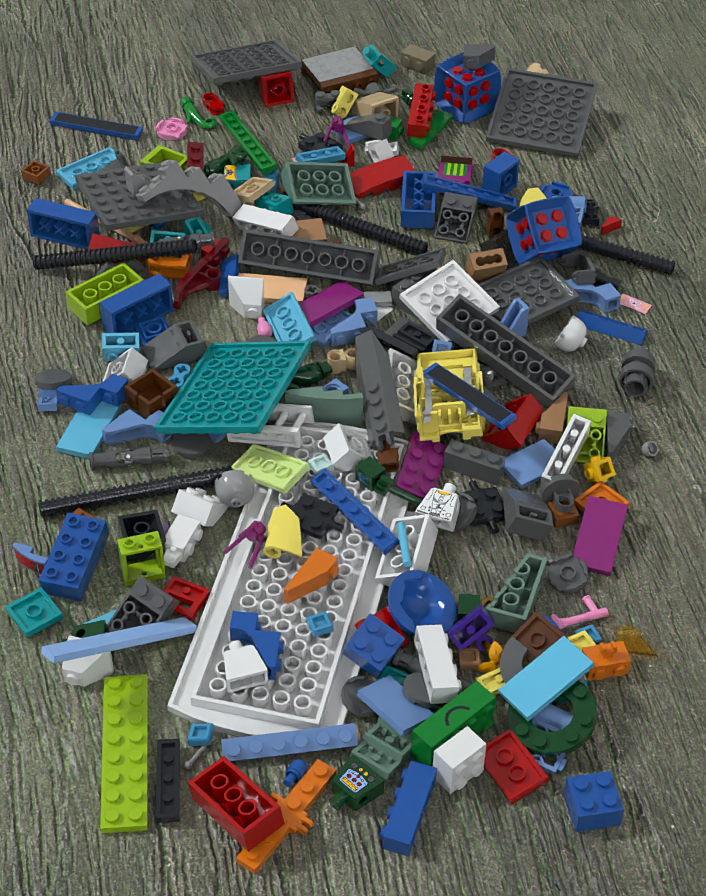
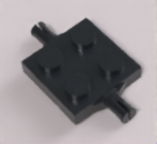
M322 132L311 137L301 133L299 138L302 141L298 142V148L304 152L335 146L343 150V145L330 137L324 142L325 134Z
M472 480L469 482L471 491L462 492L469 494L477 506V514L471 525H488L492 534H497L500 529L496 523L505 521L504 504L497 487L480 489L477 482Z
M303 493L294 505L284 501L280 505L286 504L296 514L300 522V532L321 540L330 529L341 533L344 530V524L334 521L339 512V506Z

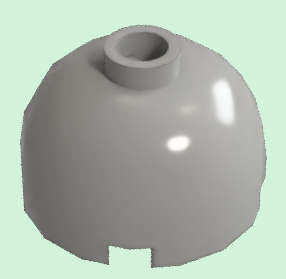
M242 470L226 471L222 473V477L219 480L218 477L215 480L216 495L221 503L226 506L235 508L243 506L254 495V479L251 474L248 476Z

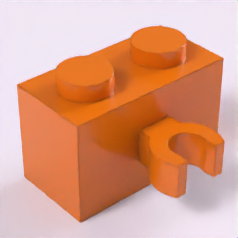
M611 641V643L607 644L602 642L599 645L582 648L581 652L594 662V667L585 674L587 681L602 680L614 676L621 677L629 674L631 659L624 641Z

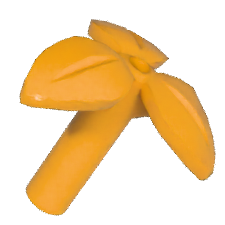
M488 641L485 643V648L491 661L480 664L477 667V671L487 674L495 670L496 667L500 668L503 648L496 641L492 644H489Z

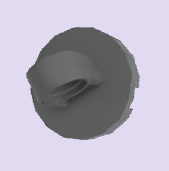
M558 474L552 476L551 481L547 484L544 482L540 492L546 504L553 501L559 512L568 513L572 511L574 499L580 493V485L577 479L572 478V475ZM561 501H567V502H569L570 504H569V505H562V504H560V502H561Z

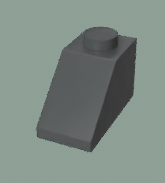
M464 44L463 69H479L495 59V44Z

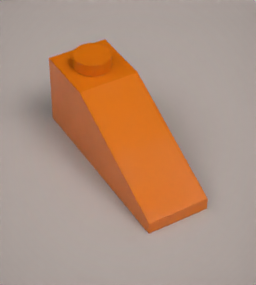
M316 548L284 588V603L289 604L327 585L339 573L338 557Z

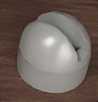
M654 441L644 443L641 448L642 453L648 457L656 456L658 453L657 443Z

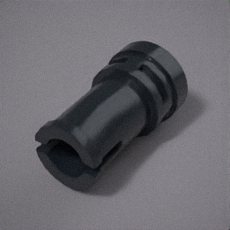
M598 271L594 285L601 286L611 283L618 291L621 280L608 277L606 274Z

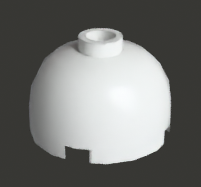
M573 315L560 333L554 346L565 352L575 351L578 347L582 348L588 340L585 338L587 329L584 322Z

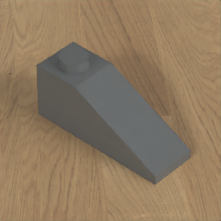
M381 113L352 118L344 125L348 130L379 140H384L392 134L391 117Z
M607 411L605 450L606 457H610L612 462L628 440L629 432L633 431V421H630V413Z

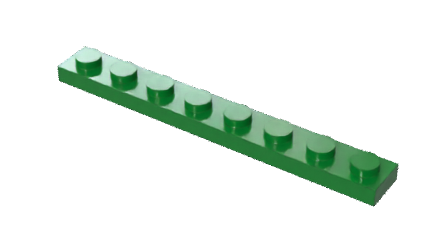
M233 110L219 115L221 123L240 147H242L244 152L248 153V157L262 175L278 170L275 161Z

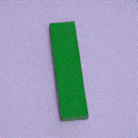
M440 110L432 117V121H429L431 122L430 132L426 134V138L411 137L408 140V145L422 150L453 120L454 115Z

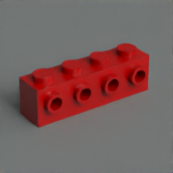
M415 84L407 125V136L426 138L427 132H430L431 122L429 121H432L433 112L431 111H434L435 102L433 101H436L437 93L434 91V85Z

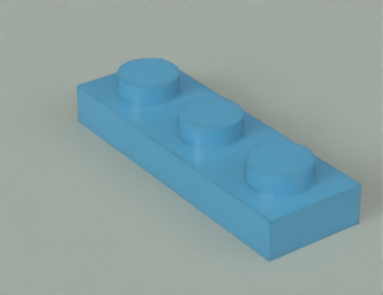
M338 146L297 153L295 160L297 162L329 163L344 160L346 154Z

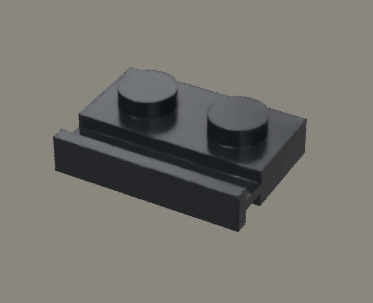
M410 321L403 325L396 334H393L394 338L415 347L420 353L427 351L433 346L434 339L437 340V336Z

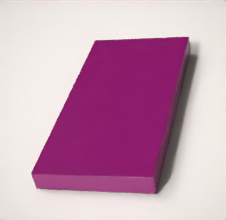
M340 281L299 304L312 328L355 304V300L363 299L364 293L344 281Z
M588 496L573 553L574 557H579L585 562L588 571L611 576L628 504Z

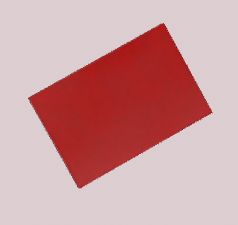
M511 729L486 743L484 768L511 805L549 782V777Z

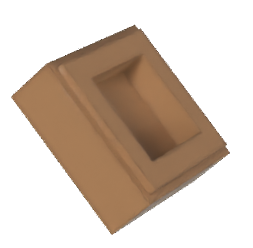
M459 648L457 649L459 670H475L481 664L478 648H465L462 651Z

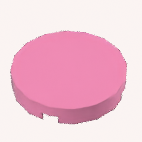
M168 118L166 121L161 120L156 126L157 135L164 140L181 139L188 131L185 121L179 118Z

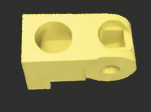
M342 86L331 112L337 116L340 115L341 118H345L359 94Z

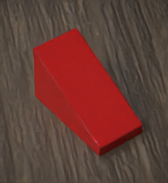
M353 144L349 147L345 159L341 161L342 163H348V167H354L355 149Z
M610 216L602 225L600 235L621 228L622 219Z

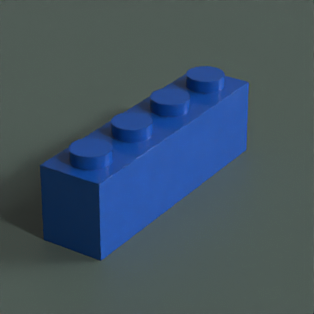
M410 761L408 769L404 768L401 776L402 786L396 788L394 795L395 805H390L387 813L388 824L383 825L380 832V839H383L382 849L410 856L436 782L437 768Z

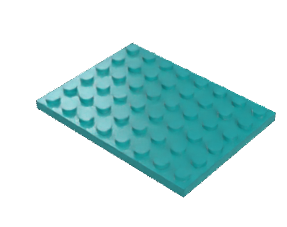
M310 341L211 343L154 426L156 434L261 433L311 349Z

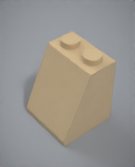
M378 92L356 99L353 103V114L355 116L358 115L360 117L381 113L398 118L399 97L396 95Z

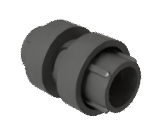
M633 348L624 355L619 382L625 392L633 397L644 395L653 386L656 361L646 348Z

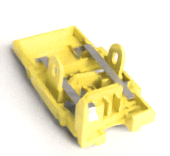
M474 348L418 353L416 377H414L415 422L420 435V441L432 440V442H440V435L446 433H463V440L471 439L474 436H483L482 427H484L485 418L467 407L463 401H458L425 379L424 372H422L436 362L477 390L481 389V392L484 394L482 371H480V364L477 360V350Z

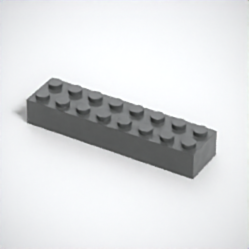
M244 229L238 263L242 266L375 287V278L378 274L381 252L379 250Z
M458 294L436 318V329L464 349L475 348L477 350V358L525 393L532 394L546 408H549L564 392H569L574 386L576 378L574 373L461 294Z

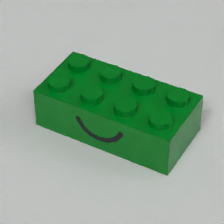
M478 681L474 682L412 730L411 757L418 763L433 767L434 750L468 726L477 735L483 730H488L494 722L496 697Z

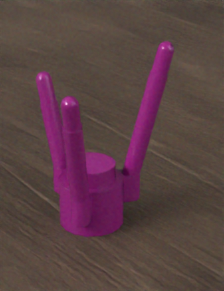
M339 115L333 118L323 141H327L332 130L342 132L349 149L350 143L346 134V128L344 127V120Z
M253 521L247 529L239 534V538L224 550V553L227 554L245 538L251 542L258 541L248 566L251 569L260 547L266 539L264 535L266 532L265 526L260 521Z

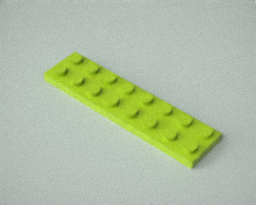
M148 674L104 677L101 833L148 830Z

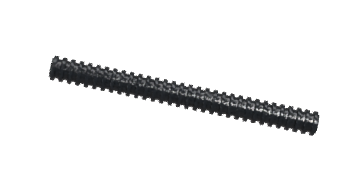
M285 191L281 193L282 195L288 196V194ZM292 203L293 210L303 211L311 217L322 218L325 222L332 223L338 227L341 226L353 232L355 231V233L361 235L364 234V236L382 241L383 243L387 242L388 245L391 244L397 248L401 247L402 250L405 249L411 253L415 252L416 255L424 254L428 250L427 242L417 238L414 239L403 233L400 234L389 228L386 229L375 223L372 224V222H367L366 220L363 221L361 218L349 216V214L344 212L340 213V211L319 204Z
M582 234V245L578 248H582V250L587 249L588 252L591 250L592 253L597 252L598 255L601 253L602 256H611L612 259H622L623 262H632L633 265H642L643 268H652L654 271H663L664 274L667 272L668 275H671L675 268V260L670 261L668 258L665 260L664 257L660 258L658 255L655 257L654 254H644V251H634L633 248L630 250L629 247L624 248L623 245H614V243L604 242L602 239L599 241L598 238H589L588 235L584 236V234Z
M191 238L190 240H175V242L171 240L170 242L162 241L160 243H145L144 245L135 244L134 246L96 248L94 250L60 252L59 254L34 255L32 262L35 270L103 264L106 262H123L125 260L133 261L135 259H149L150 257L190 255L191 253L196 254L197 242L194 238Z
M228 465L227 468L223 466L219 469L217 467L215 470L209 469V471L192 472L190 475L186 473L184 476L180 474L179 477L174 475L173 478L168 476L167 479L163 477L161 480L157 478L155 481L137 482L136 485L131 483L130 486L125 484V487L119 485V488L114 486L113 489L94 490L95 492L88 491L87 494L82 492L81 495L76 493V496L71 494L70 497H67L65 495L64 498H51L49 501L48 499H45L43 502L39 500L40 516L43 518L45 515H57L59 512L63 514L65 511L69 513L70 510L74 512L77 508L88 509V507H100L102 504L106 506L108 503L112 505L113 502L118 504L119 501L124 503L125 500L129 502L131 499H143L145 496L146 498H149L151 495L155 497L156 494L161 496V493L167 495V492L172 494L173 491L178 492L179 489L185 490L187 487L196 489L199 486L203 488L204 485L209 487L210 484L215 486L217 477L219 480L222 477V473L233 469Z

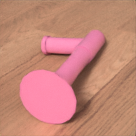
M586 595L582 601L590 610L589 612L568 618H558L556 614H552L551 619L558 626V630L562 631L563 628L569 625L608 617L607 608L598 609L590 595Z

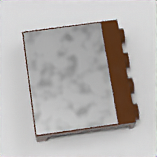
M356 46L301 59V73L303 75L309 74L325 94L331 93L333 90L339 91L342 86L354 91L355 88L365 90L367 85L373 82L378 84L377 71L363 57Z

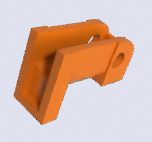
M192 253L190 255H182L181 258L160 256L159 258L150 257L147 259L149 274L151 276L160 274L163 277L182 279L190 271Z

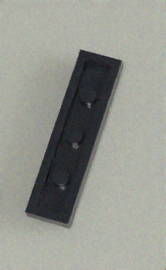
M180 739L157 740L156 823L180 822Z

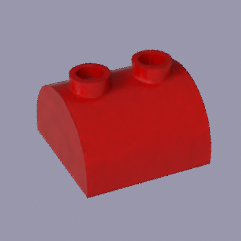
M291 71L259 77V92L265 107L295 102Z

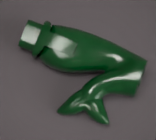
M234 145L226 154L204 164L205 176L208 178L213 173L219 174L226 165L236 166L239 162L246 159L248 153H245L239 145Z
M318 361L316 365L311 363L300 366L286 390L302 388L297 384L310 385L317 383L321 379L326 378L327 374L333 372L332 367L327 361L322 363Z

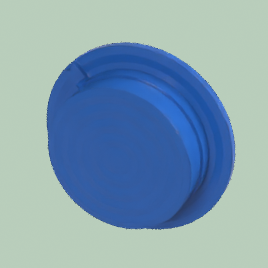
M409 570L399 574L391 583L388 590L389 608L394 621L405 632L415 635L416 626L442 625L443 631L446 633L452 627L456 618V603L449 588L438 577L421 570Z

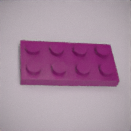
M414 431L410 437L395 487L423 500L430 489L437 486L447 446L438 442H432V440L420 441L419 433Z

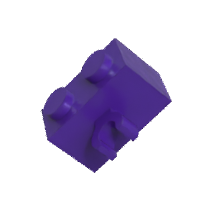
M480 603L448 630V636L461 651L476 640L477 648L483 652L484 647L481 645L483 640H487L489 644L493 643L491 636L483 633L494 625L495 619Z

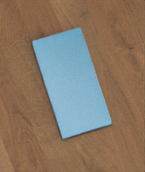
M108 147L57 169L56 175L72 190L80 188L75 180V175L84 172H97L117 158L114 150Z
M292 291L263 309V313L271 325L277 342L310 341V343H313L317 340Z
M102 401L91 415L77 411L58 442L56 451L89 459V452L96 454L103 441L102 429L115 420L121 410V404L117 407Z
M563 636L498 689V691L508 703L529 721L594 667V662Z

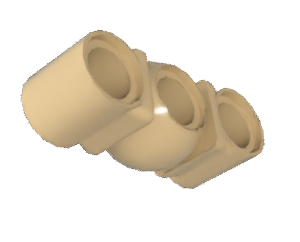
M355 347L348 348L345 352H343V349L328 352L327 362L332 367V374L346 372V368L356 370Z

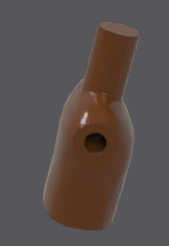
M384 440V450L377 451L378 462L386 468V473L395 472L399 469L398 449L391 448L387 441Z

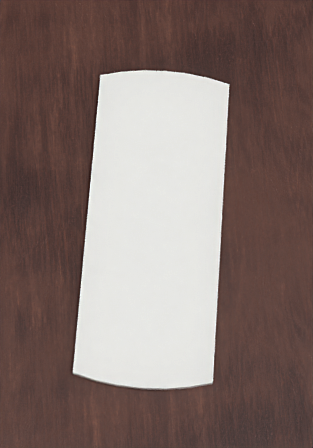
M285 421L283 426L292 427L294 422ZM323 422L303 423L300 427L302 440L300 448L267 445V448L305 462L323 453L330 460L331 458L325 448L326 444L323 437L337 424ZM346 426L364 436L369 446L367 429ZM394 437L395 445L391 446V448L398 449L399 469L395 472L386 473V476L394 479L393 486H395L409 441ZM374 444L373 449H370L373 459L378 462V449ZM334 467V470L329 472L389 530L393 519L405 517L409 505L408 501L387 492L385 497L374 490L371 492L355 479V470L346 472L341 468ZM311 469L286 494L254 482V495L243 507L229 546L239 538V534L247 529L253 521H260L265 526L266 532L264 535L266 539L263 541L251 569L248 566L258 541L251 542L245 538L225 554L169 699L168 711L196 724L213 723L216 731L238 737L345 724L348 710L342 703L341 691L348 679L359 676L361 667L344 656L342 652L347 642L357 631L354 625L361 619L367 618L370 613L373 615L378 611L385 585L377 582L375 577L383 553L339 511L334 521L345 525L342 533L330 529L319 540L300 532L302 558L282 551L281 556L276 559L269 558L264 554L263 550L268 537V525L274 508L280 507L283 501L294 505L303 493L329 502L311 484L310 480L316 476ZM316 548L338 557L339 573L327 585L289 604L284 603V588ZM326 611L334 631L313 637L306 623V617ZM232 612L258 613L259 622H262V631L281 632V641H285L284 654H280L279 657L282 659L281 672H277L276 680L268 679L266 684L228 693L223 653L230 650L229 644L232 642L230 641L229 628Z

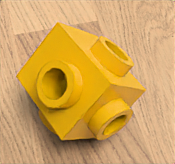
M595 455L589 458V462L583 464L584 474L589 482L598 483L602 481L605 483L608 481V478L616 475L610 457Z

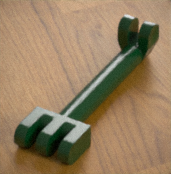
M382 475L373 487L376 493L384 497L389 492L416 506H419L423 501L393 486L394 479L386 475Z

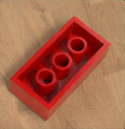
M225 756L188 782L193 800L248 852L285 824L280 806Z

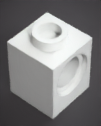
M387 139L367 147L373 163L394 157Z

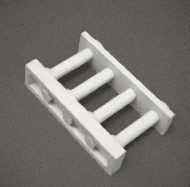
M278 403L268 419L277 420L274 426L265 425L261 433L257 434L227 433L228 442L300 448L302 445L301 425L303 423H314L312 406ZM285 421L294 422L292 427L283 426Z

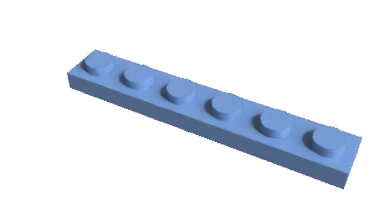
M355 723L221 739L223 756L231 762L358 746Z

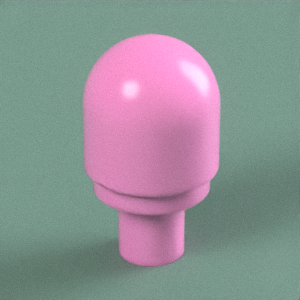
M264 317L258 318V334L271 337L273 332L269 322L265 321Z

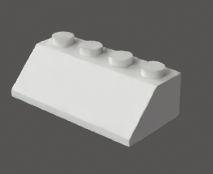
M430 514L393 519L390 531L398 539L397 523H405L412 565L409 568L403 566L399 543L386 555L382 554L375 577L377 582L390 587L393 580L403 572L409 570L427 572L438 529Z

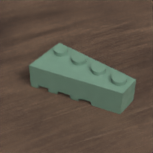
M527 553L514 570V574L506 580L504 587L500 592H497L494 600L486 607L487 611L495 619L492 627L515 633L530 618L545 576L547 558Z

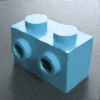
M102 333L103 360L113 361L131 347L140 353L139 333Z

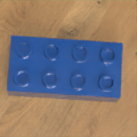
M403 172L401 227L434 229L436 191L422 188L423 174L436 176V172Z
M35 198L27 208L32 237L88 250L92 233L100 235L98 217L94 211Z
M157 274L101 301L100 310L103 330L107 333H131L135 331L134 325H138L139 322L163 317L173 312L171 283L162 275Z
M67 513L39 578L40 586L47 594L82 602L110 534L106 520Z

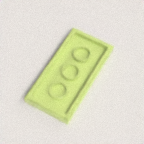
M253 444L231 466L233 470H242L248 476L251 474L255 483L285 494L310 469L308 462L257 444Z

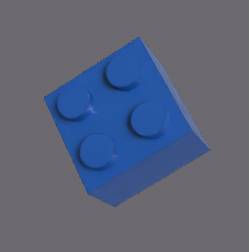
M503 152L487 163L483 168L482 189L505 195L514 189L518 183L520 159Z
M370 613L347 642L342 654L377 679L400 649L405 638Z
M611 771L566 777L564 795L576 832L621 825L624 809Z

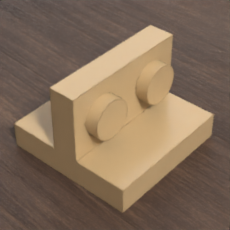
M252 177L235 189L234 192L242 205L246 204L256 207L255 200L265 192L270 191L275 186L273 179Z

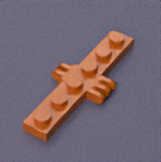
M317 759L285 799L272 792L269 797L280 806L285 824L249 852L243 848L236 857V863L256 874L289 832L293 834L299 832L302 835H306L308 833L307 828L310 829L314 825L313 821L308 818L309 815L306 811L335 777L336 769Z

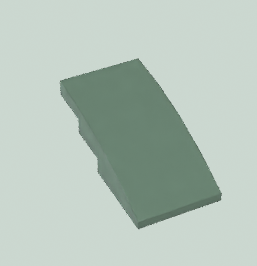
M322 386L285 391V404L312 406L314 422L340 423L346 426L363 425L362 393L343 395L342 389L323 391Z
M379 716L377 724L365 733L364 740L351 751V755L356 756L379 776L388 780L411 755L412 731L401 736Z

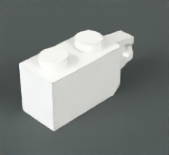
M178 514L165 535V566L175 568L180 561L185 562L187 557L192 555L196 542L200 541L203 535L200 520Z

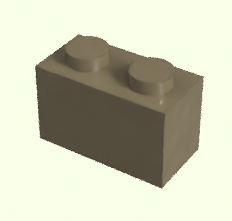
M410 44L401 51V65L426 74L435 66L436 53L413 44Z

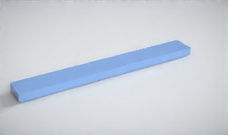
M181 617L42 646L41 654L52 663H59L192 634L196 632L197 625L187 618Z

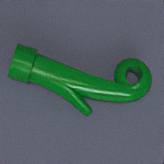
M185 96L180 100L181 107L186 111L188 124H190L192 118L197 125L204 129H212L216 126L217 121L214 118H207L204 121L201 119L190 97Z

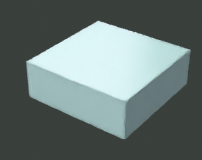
M325 453L307 460L310 469L315 475L323 469H326L328 472L334 470L333 464Z

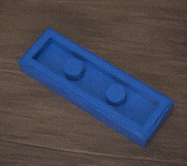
M238 254L230 256L222 262L219 295L221 297L229 295L228 276H238L239 274Z

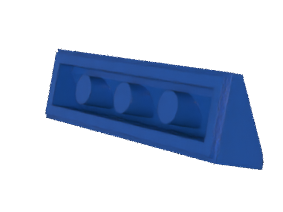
M586 310L579 311L576 316L584 322L587 329L638 345L644 342L648 334L647 329Z

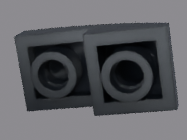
M587 199L586 213H584L582 220L583 225H599L600 218L597 201Z

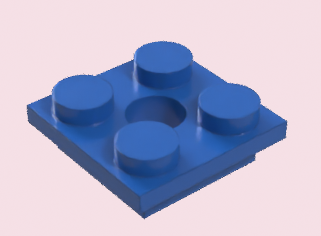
M162 317L139 322L138 325H134L136 333H139V339L143 346L169 328L167 321Z

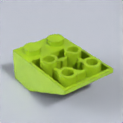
M569 406L566 427L573 414L591 421L590 432L575 462H589V458L595 455L604 457L607 410Z

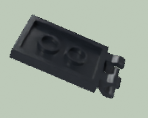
M364 320L368 328H359L362 333L372 330L382 346L394 349L417 360V355L420 352L415 347L378 330L369 320Z

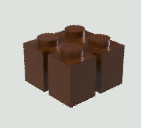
M153 368L124 386L126 403L135 410H139V413L146 418L158 410L162 412L163 409L166 410L178 392L175 384Z

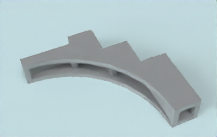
M169 159L161 163V167L157 170L160 175L154 177L151 180L152 183L148 186L141 187L139 193L135 195L138 201L146 202L152 197L169 190L187 189L208 198L220 209L224 216L232 217L242 207L241 201L223 174L213 173L207 178L200 167L191 166L183 171L177 160Z

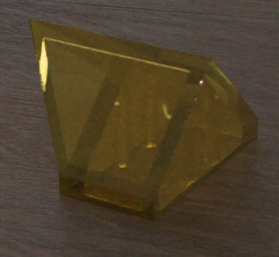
M616 625L615 642L624 641L628 654L657 656L641 637V631L638 627Z

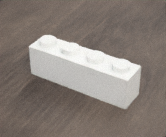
M243 204L232 217L237 228L242 231L249 229L293 236L299 229L293 216L270 211L265 208H258L253 205Z
M573 414L541 476L540 487L544 482L547 484L551 481V477L554 475L569 474L590 432V420Z
M442 625L416 626L414 643L430 703H448L462 691L461 681L457 680L456 664L452 663V649L448 648V635L444 633Z

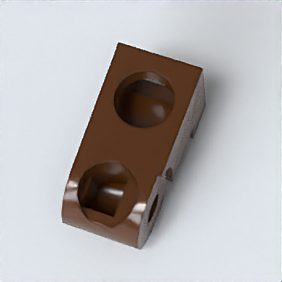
M502 207L487 209L484 230L489 239L503 237L504 212ZM497 229L498 233H492V230Z

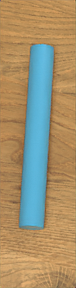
M398 522L397 530L403 566L409 568L412 564L405 523Z

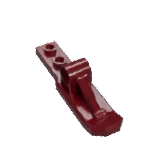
M223 237L178 282L173 308L181 309L183 301L192 293H197L203 289L209 291L219 289L221 272L214 267L218 266L223 257L229 254V239Z

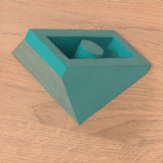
M200 217L189 218L183 222L186 235L196 233L201 235L211 231V227Z

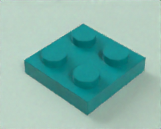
M42 587L5 606L7 614L26 638L64 619L63 613Z

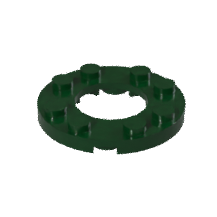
M577 680L559 695L566 698L572 704L574 713L571 722L565 728L555 732H546L538 729L531 720L527 721L509 703L507 713L509 727L528 751L537 755L551 757L552 754L564 752L568 754L580 748L591 737L597 723V708L592 693L581 681Z

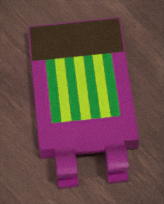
M441 156L438 177L470 185L473 158Z

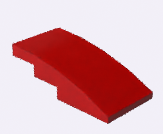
M405 155L373 163L350 174L354 194L359 200L371 192L375 196L387 188L392 192L403 185L404 171L416 170Z

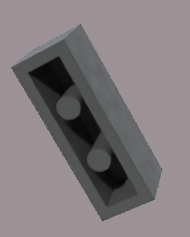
M452 439L444 452L443 468L497 486L504 474L506 457Z

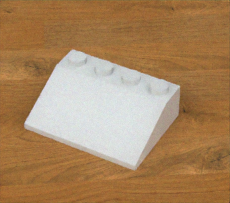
M390 348L387 354L390 358L402 421L409 422L410 418L415 419L414 377H416L417 360Z

